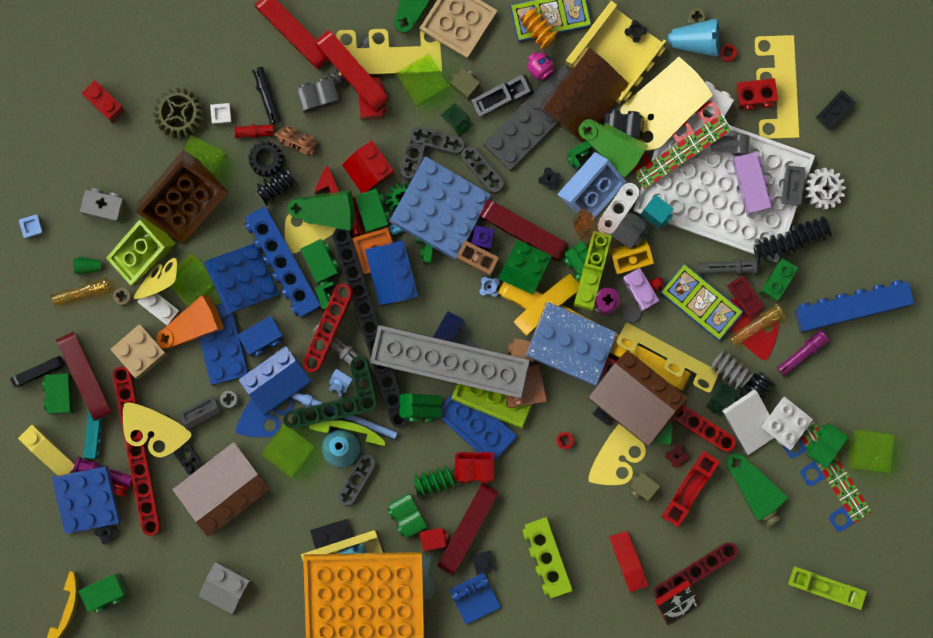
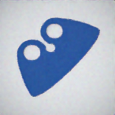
M251 398L238 421L236 433L249 437H271L279 431L280 421L273 414L264 416ZM292 398L287 400L289 402L287 410L281 411L276 407L274 412L281 416L285 415L293 409L294 400ZM272 419L275 421L276 427L273 431H266L264 429V422L266 420Z

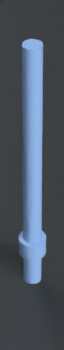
M298 392L290 397L302 402V405L305 406L323 403L313 399L311 395H303ZM333 406L326 407L327 413L335 415L336 410ZM356 415L342 418L392 439H395L398 433Z

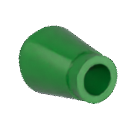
M85 257L74 258V274L84 275L101 271V262L97 259Z

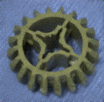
M176 87L175 93L168 89L169 95L166 96L165 93H162L161 95L164 99L157 98L156 100L160 105L153 106L155 110H158L153 112V116L158 117L154 120V123L160 124L158 129L160 131L164 129V135L170 133V137L174 138L177 133L178 138L182 139V133H184L188 138V131L191 130L195 134L194 127H201L197 121H204V118L199 116L205 113L204 110L200 109L203 107V104L198 102V96L193 97L194 93L192 91L187 94L186 88H183L181 93L178 87ZM177 99H182L188 102H184L181 105H177L173 101ZM167 105H169L171 112L167 116L168 118L164 120V111ZM193 106L194 113L189 122L186 115ZM173 107H175L176 110L181 111L184 119H182L180 116L178 117V115L176 116V111ZM182 122L185 126L172 127L170 124Z

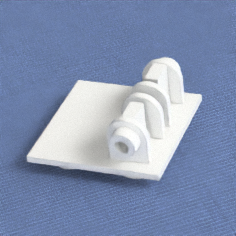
M783 397L761 428L773 436L780 445H784L791 450L813 419L786 397Z

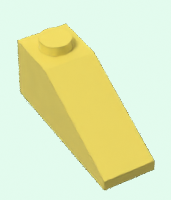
M31 425L18 438L58 476L69 474L73 470L75 464L36 425Z

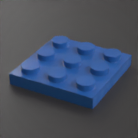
M255 243L204 262L228 315L279 295Z
M108 465L52 477L65 534L121 522Z

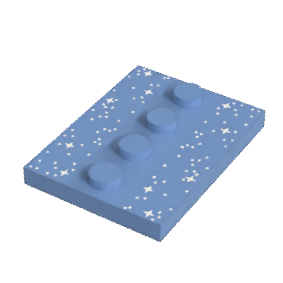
M546 302L525 356L592 386H597L617 332L550 302Z

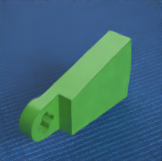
M586 119L579 126L580 136L586 139L604 158L608 159L624 178L637 165L648 147L647 144L607 123L603 126L594 120ZM590 126L592 129L588 133L586 132V129Z

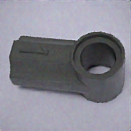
M745 134L722 136L711 144V152L732 153L734 156L749 154L750 136Z

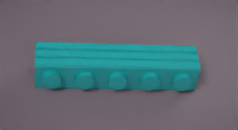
M89 411L83 458L97 459L100 454L98 445L101 444L100 433H102L103 429L101 421L104 420V417L94 421Z

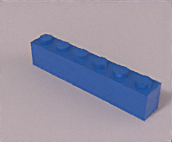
M902 280L891 282L892 286L884 287V284L873 286V290L867 292L865 289L854 291L855 295L847 296V293L835 296L836 299L830 301L828 298L817 300V304L810 305L809 302L798 305L799 308L794 310L799 332L911 306L914 304L909 281L904 283Z

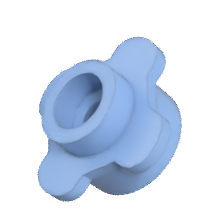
M483 277L481 279L482 287L479 290L482 296L487 294L496 297L498 295L497 286L499 285V280L497 278L488 279Z

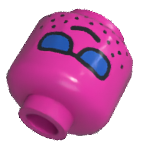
M534 52L528 57L529 62L526 68L536 80L542 79L544 81L554 73V62L545 52L539 54Z

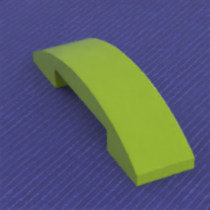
M329 420L311 424L309 427L310 430L329 434L331 427L366 434V443L386 446V442L376 433L351 422Z
M795 566L788 585L859 610L862 609L867 591Z

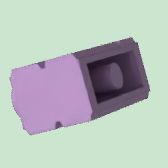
M640 268L623 277L622 281L635 303H638L637 306L641 312L659 302L658 297Z

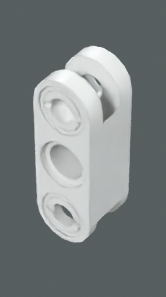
M627 183L621 187L599 220L598 230L600 233L612 235L632 208L639 196V189L635 184ZM626 192H631L632 196H628ZM616 205L622 206L623 213H615L613 207ZM605 223H609L611 227H606Z

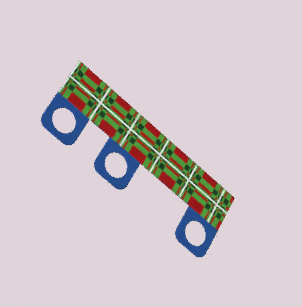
M815 422L810 424L798 439L800 443V450L793 453L783 445L790 458H795L807 451L806 447L811 440L815 442L819 436L816 434L819 428ZM837 456L834 457L827 468H823L814 461L801 469L800 474L808 486H813L826 478L842 503L843 507L829 516V520L836 531H843L872 512ZM810 468H814L818 472V477L814 481H810L806 477V471ZM841 513L846 516L847 522L845 525L838 526L835 523L834 519L837 514Z

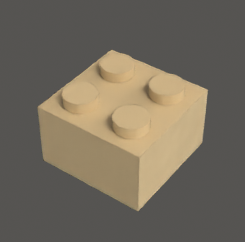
M141 324L136 326L110 349L138 380L168 355Z

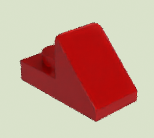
M328 166L324 167L314 191L315 195L329 189L330 191L327 193L339 192Z

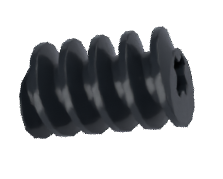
M283 167V174L276 171L277 178L270 175L271 182L264 179V186L257 183L258 190L256 191L266 206H268L267 199L274 202V195L281 198L280 191L287 194L286 187L293 190V183L297 184L286 167Z
M821 216L819 220L813 219L812 223L806 221L805 226L802 223L798 224V228L795 225L791 226V231L789 230L794 239L796 250H798L799 243L804 248L805 241L812 245V239L819 243L820 236L824 241L827 240V234L832 237L830 225L824 216Z
M788 231L785 232L784 236L779 233L777 239L774 235H771L769 240L767 237H763L762 242L757 238L755 239V244H753L757 263H760V257H763L766 262L768 255L774 260L776 253L780 258H782L783 252L790 256V250H793L794 254H796L794 239Z
M759 371L760 374H753L755 380H748L750 386H744L746 392L740 391L739 395L742 398L755 389L760 397L766 398L764 391L771 392L768 386L775 387L776 384ZM735 397L734 401L736 402L741 398Z

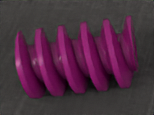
M612 288L601 289L596 295L595 310L603 316L613 314L620 304L618 292ZM605 298H607L608 302H610L609 305H605Z

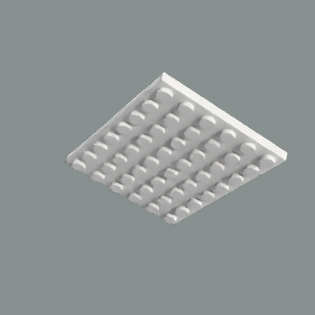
M694 113L687 120L694 132L705 125L697 113ZM682 125L676 131V134L684 136L687 133V127ZM730 126L732 130L724 136H733L735 134L750 136L749 154L757 152V156L761 157L763 163L761 171L763 175H766L768 186H766L767 193H771L773 204H771L769 210L751 215H746L732 163L733 158L738 156H734L732 153L711 152V145L646 189L641 187L633 212L641 215L643 209L657 195L674 208L671 213L674 216L668 225L755 255L753 250L755 239L758 238L762 242L763 237H767L769 240L771 235H774L777 239L779 233L784 236L791 226L797 206L781 204L785 166L805 167L804 188L805 180H807L815 155ZM673 135L661 147L655 149L651 161L678 144ZM776 253L774 260L768 255L767 260L777 263L779 255Z

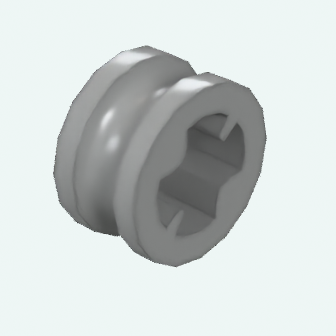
M225 391L220 396V402L226 408H233L238 403V396L232 391ZM228 394H232L231 397L234 396V401H231L230 405L224 402V398H227Z

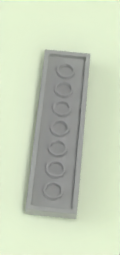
M378 325L370 360L372 364L518 398L522 397L530 362L528 359Z

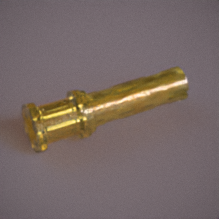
M104 276L101 280L87 281L81 287L52 294L51 299L53 305L58 306L89 296L93 298L95 295L103 292L110 293L111 288L107 277Z
M775 303L773 308L765 313L761 312L756 320L730 335L729 338L734 346H737L765 327L770 328L771 324L780 318L784 319L785 315L780 307Z

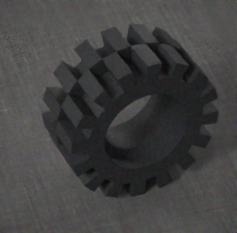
M261 141L259 142L260 144H255L253 149L251 148L248 155L249 164L253 171L262 177L274 176L276 171H280V168L283 167L284 157L280 148L275 143ZM264 152H269L273 155V162L269 166H263L259 163V156Z

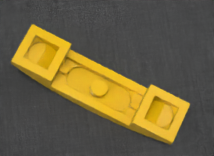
M571 274L567 275L529 306L514 321L515 325L525 336L529 335L536 329L546 302L560 307L577 294L578 281Z
M69 571L63 589L69 591L70 595L59 627H50L47 638H61L74 617L79 598V581L75 571Z

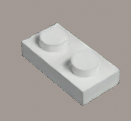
M157 293L138 300L140 305L166 325L170 324L180 312Z

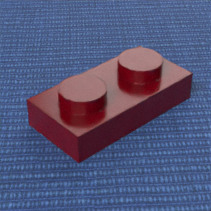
M743 275L726 286L748 318L765 307Z

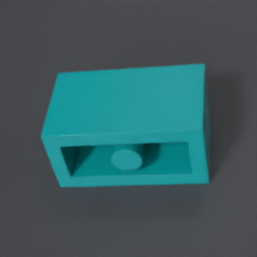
M655 195L643 209L641 216L659 229L661 226L666 227L674 216L671 214L674 208Z

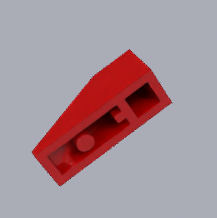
M628 531L610 536L609 539L628 592L648 586Z

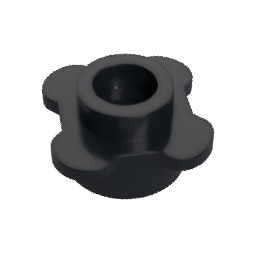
M633 20L630 27L626 28L624 33L626 36H630L633 42L638 43L640 38L647 33V28L643 27L637 20Z
M547 167L538 181L540 184L548 187L549 190L555 189L556 182L561 179V175Z
M111 525L95 529L94 534L99 536L102 544L107 545L109 540L117 537L118 532Z

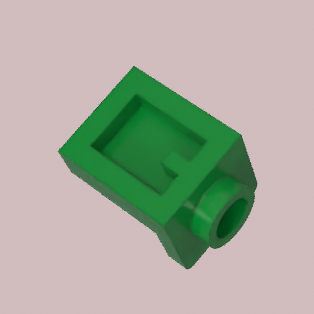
M587 140L568 150V157L566 159L569 165L575 167L576 170L580 169L581 166L577 157L579 156L581 159L590 153L589 150H591L592 146Z
M415 237V243L425 244V247L421 248L420 258H423L424 264L431 265L434 248Z
M325 280L318 283V287H315L323 311L326 310L331 298L329 292L325 293V291L335 287L333 281Z

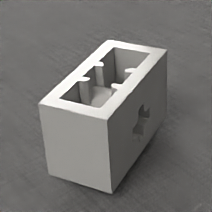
M91 188V191L85 190L80 213L120 223L125 205V200L121 198L120 194L110 192L109 195L102 194V190ZM106 202L107 206L102 208L99 206V203Z

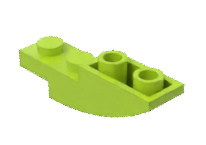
M593 231L574 306L593 310L612 235Z

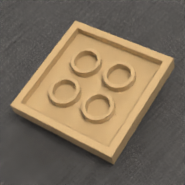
M437 0L419 30L468 59L497 14V10L481 0Z

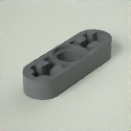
M474 147L464 148L461 158L465 165L489 192H500L503 188L502 178ZM466 152H474L473 158L476 161L478 159H480L481 161L477 162L475 166L472 167L471 165H473L474 162L470 158L465 159L467 156ZM485 165L488 168V172L485 175L478 174V166ZM490 173H492L493 175L491 176V179L494 182L497 180L499 181V188H491L490 180L487 179V181L485 182L483 179H486L490 175Z
M363 455L357 461L338 494V500L341 504L349 506L355 502L375 468L376 463L372 456ZM369 458L371 459L370 463L372 464V466L366 467V469L364 470V472L368 473L365 477L361 472L356 471V469L358 467L359 469H362L364 465L363 463H361L362 460H367ZM354 475L362 477V483L359 486H355L351 482ZM348 484L352 488L358 489L356 493L352 491V493L350 494V496L352 497L351 501H343L344 497L342 496V494L348 493L349 488H346Z

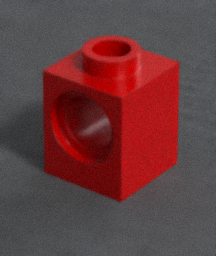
M443 528L419 532L423 551L446 547V543L449 542L448 533L443 531Z

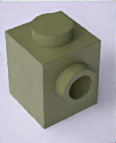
M462 68L460 72L456 71L451 76L450 87L468 101L480 87V82L475 79L476 75L470 70L465 71Z
M640 472L639 475L635 473L629 480L631 483L629 486L631 489L630 493L638 500L642 498L646 502L650 500L660 487L643 472Z

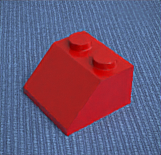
M372 140L356 150L342 164L361 193L373 190L394 175V170Z

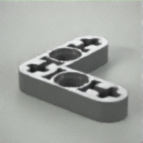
M415 127L409 137L401 166V177L406 181L413 179L420 166L425 148L451 155H459L464 149V141L454 135L424 127ZM421 132L422 136L427 138V135L430 134L429 143H426V138L416 140L415 135ZM436 136L441 137L443 140L439 146L432 143V139ZM446 139H449L447 148H444ZM455 142H458V146H460L457 150H454L452 146ZM416 149L420 155L417 158H411L408 153L410 150ZM410 162H416L417 165L413 163L412 166L414 173H411L410 176L406 175L404 169L408 170Z

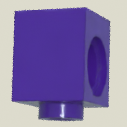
M475 226L472 244L483 250L490 251L494 229Z

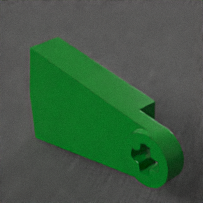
M400 0L394 21L395 29L402 34L409 33L432 0ZM406 19L409 26L401 28L399 21Z
M351 190L294 198L288 203V213L294 218L304 219L306 223L351 230L354 227V203ZM296 204H298V207L302 208L301 210H299V212H297V209L294 208Z
M732 454L727 458L726 466L756 521L774 512L789 498L741 454ZM733 458L735 460L740 459L739 468L731 466Z

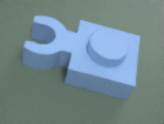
M336 369L329 383L331 386L329 390L331 392L336 390L339 393L338 396L341 397L343 393H346L353 379Z

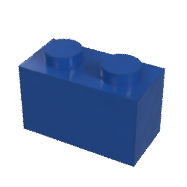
M271 316L238 334L250 357L252 355L254 357L261 355L265 352L264 349L266 347H275L281 343L280 339L284 338Z

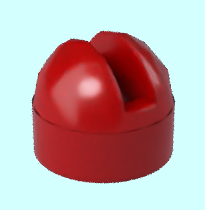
M662 277L648 281L654 292L663 289Z

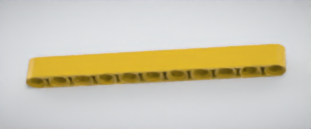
M503 282L498 291L500 296L524 309H527L543 295L537 291L532 295L506 282ZM563 305L560 306V307L563 308V309H566V310H568V311H570V312H572V313H574V314H577V315H579V316H581V317H583V318H586V317L580 315L579 313H577V312H575V311H573V310H571V309H569V308H567V307H565V306H563ZM618 334L615 336L609 354L620 358L627 349L617 344V339L620 336ZM628 339L621 340L624 346H633L632 342ZM639 345L636 346L634 351H630L677 390L683 391L691 373L684 370L682 376L678 377L666 371L664 365L667 360ZM669 364V365H668V367H669V369H670L671 371H673V372H679V371H680V369H679V367H678L677 365H675V364Z

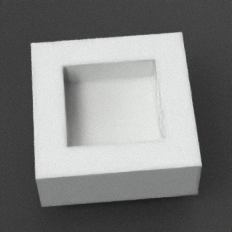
M230 103L210 105L213 125L232 123Z

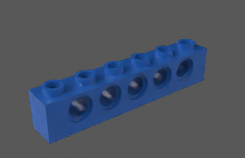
M264 206L246 216L247 222L244 224L249 233L253 232L256 239L254 242L259 250L263 249L266 255L263 258L268 267L272 265L275 272L272 274L276 282H281L284 286L281 291L285 298H290L294 304L290 307L295 316L300 315L301 318H304L322 308L267 208ZM261 226L268 227V232L265 235L258 233ZM275 242L278 244L277 249L273 252L269 251L268 245ZM278 260H287V265L284 268L277 267ZM290 275L296 277V282L292 285L286 283V279ZM298 292L305 293L306 296L303 301L295 299Z

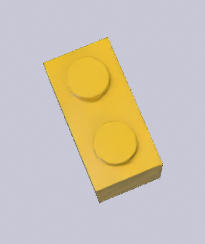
M646 239L641 240L637 247L633 245L632 248L623 245L609 250L617 274L654 264Z

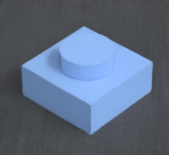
M37 214L19 220L25 239L43 234Z

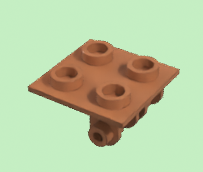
M284 126L275 133L280 144L287 147L290 146L291 149L294 145H297L295 150L298 151L300 148L299 152L307 156L313 155L315 150L313 147L319 143L314 140L313 136L309 134L302 135L291 126Z
M539 364L528 367L521 398L506 395L509 408L547 402Z

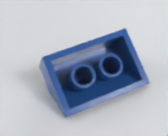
M404 240L365 249L379 305L418 297Z
M286 346L239 379L264 416L311 383L309 377Z

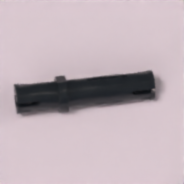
M258 67L257 70L253 69L252 73L257 84L256 89L261 95L269 124L280 122L281 118L270 90L271 84L267 81L264 68Z

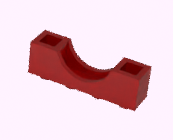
M705 451L701 452L662 513L661 518L673 526L679 527L697 495L709 480L720 461Z

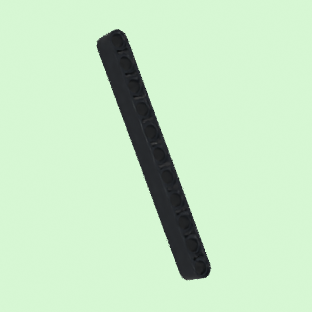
M337 228L333 233V240L347 284L351 285L354 290L357 287L364 289L363 295H354L352 300L371 358L373 351L371 344L376 338L378 321L348 230ZM340 233L347 234V239L343 242L337 240V235ZM351 251L353 256L351 259L345 260L342 258L343 253ZM351 269H357L359 273L357 277L350 278L348 272ZM368 305L370 307L369 313L361 314L359 312L360 307ZM368 323L375 324L376 329L374 332L368 333L365 331ZM373 364L390 421L394 427L403 428L407 425V418H405L402 424L394 423V417L400 414L401 394L393 369L389 367L378 369L377 365ZM389 377L393 380V385L386 388L382 385V382L385 378ZM391 396L398 397L399 402L396 406L388 404V399Z

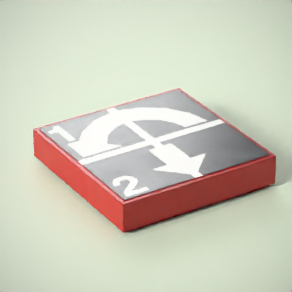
M688 580L655 600L667 625L700 605Z

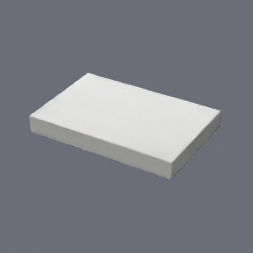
M755 389L723 410L725 417L747 455L774 438L761 428L770 415Z

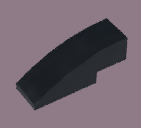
M522 74L507 83L494 87L471 101L478 116L482 117L534 93V90L527 75Z

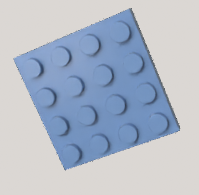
M425 156L389 222L456 260L464 241L468 239L491 194Z

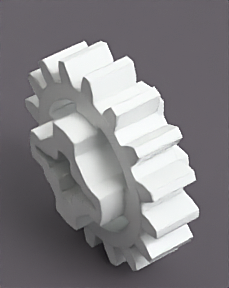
M821 168V171L816 169L814 170L815 174L811 173L808 175L810 180H805L808 187L804 188V191H808L805 198H811L809 204L816 203L815 208H821L822 206L824 210L828 209V207L834 208L835 203H841L839 197L845 196L841 191L846 189V187L841 186L844 179H838L840 173L833 174L834 169L827 171V168Z

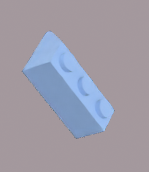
M594 152L557 195L569 208L590 224L626 183V180L608 159Z

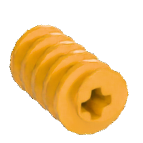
M536 7L526 12L518 21H522V27L528 26L526 29L527 33L532 32L531 38H537L536 44H542L540 48L544 50L556 41L557 38L555 36L558 31H550L553 25L546 26L548 19L541 20L543 13L537 15L536 12L539 8Z

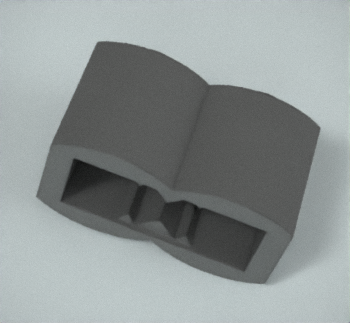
M320 78L317 80L318 83L311 85L310 83H304L296 89L303 114L340 103L333 78Z
M629 210L612 236L629 248H632L633 245L637 247L649 230L646 228L648 222Z

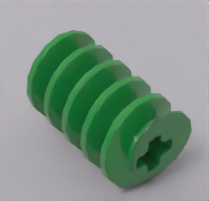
M444 466L443 472L436 468V474L429 470L428 476L422 472L421 478L414 474L413 481L418 498L419 492L426 497L427 490L433 495L434 488L441 493L442 486L448 491L449 484L455 489L451 470L447 466Z

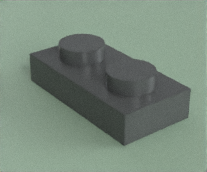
M785 166L781 204L801 206L805 167Z
M212 395L180 412L179 415L184 427L188 430L221 411Z

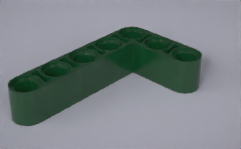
M358 355L350 363L357 395L292 409L284 415V424L288 428H298L372 411L377 405V396L368 359L365 356ZM358 359L363 360L365 363V367L362 370L355 367V361ZM362 378L367 379L369 387L361 388L359 380ZM370 397L373 400V406L366 407L363 404V399ZM345 402H352L355 407L354 410L347 411L344 407ZM333 406L336 410L335 415H328L326 407ZM314 410L317 414L316 419H309L307 411ZM295 414L298 422L295 424L290 423L288 416Z

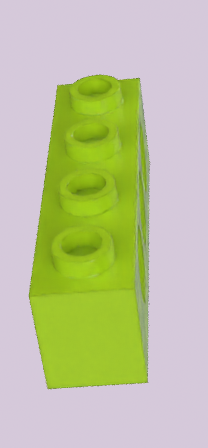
M547 517L525 524V529H522L525 540H529L532 547L528 549L532 559L536 558L538 563L535 569L538 577H542L545 584L541 586L545 596L549 595L551 599L571 592L572 588ZM538 534H542L545 537V543L541 546L534 542V538ZM546 552L552 556V560L548 564H544L541 561V555ZM549 572H557L558 579L556 582L548 580L547 575Z

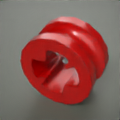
M732 44L722 46L720 49L721 59L725 62L735 60L737 55L736 47ZM725 49H729V51L731 49L733 51L731 54L732 57L728 58V55L727 57L724 56Z
M562 432L557 437V445L562 449H569L574 443V438L570 433ZM564 435H568L571 443L569 445L566 444L567 446H562L561 436L564 438Z
M112 482L114 493L126 497L125 491L128 490V487Z

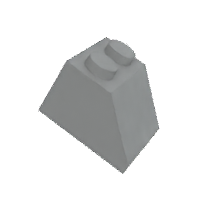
M215 562L203 584L199 597L233 615L251 580L221 563Z

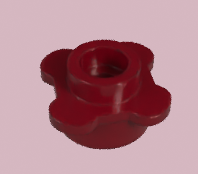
M675 445L670 452H666L665 458L670 460L674 468H678L680 463L688 460V454L681 450L680 445Z

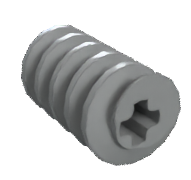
M723 349L712 362L711 370L718 368L717 375L724 373L723 380L730 378L729 385L736 383L735 390L742 388L754 373L747 376L748 368L741 371L742 363L735 366L737 359L734 358L729 361L731 354L723 355L725 351Z

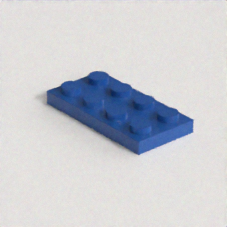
M223 303L217 304L215 307L219 312L224 330L200 338L211 385L242 378L248 373L233 313L228 315Z

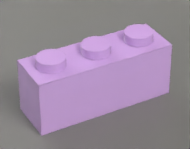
M757 152L734 157L732 163L746 215L769 210L771 204H773L771 193H767L766 186H768L766 175H763L761 171L763 167L761 157L757 156Z

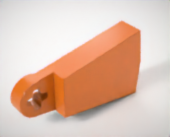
M201 295L170 324L159 331L156 339L161 348H172L224 330L219 312L210 296ZM166 336H169L168 342L164 341Z

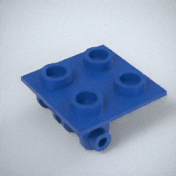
M484 573L449 589L465 624L501 608Z

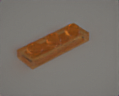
M587 209L579 211L572 220L579 239L587 236L594 227L593 215L591 212L588 213Z

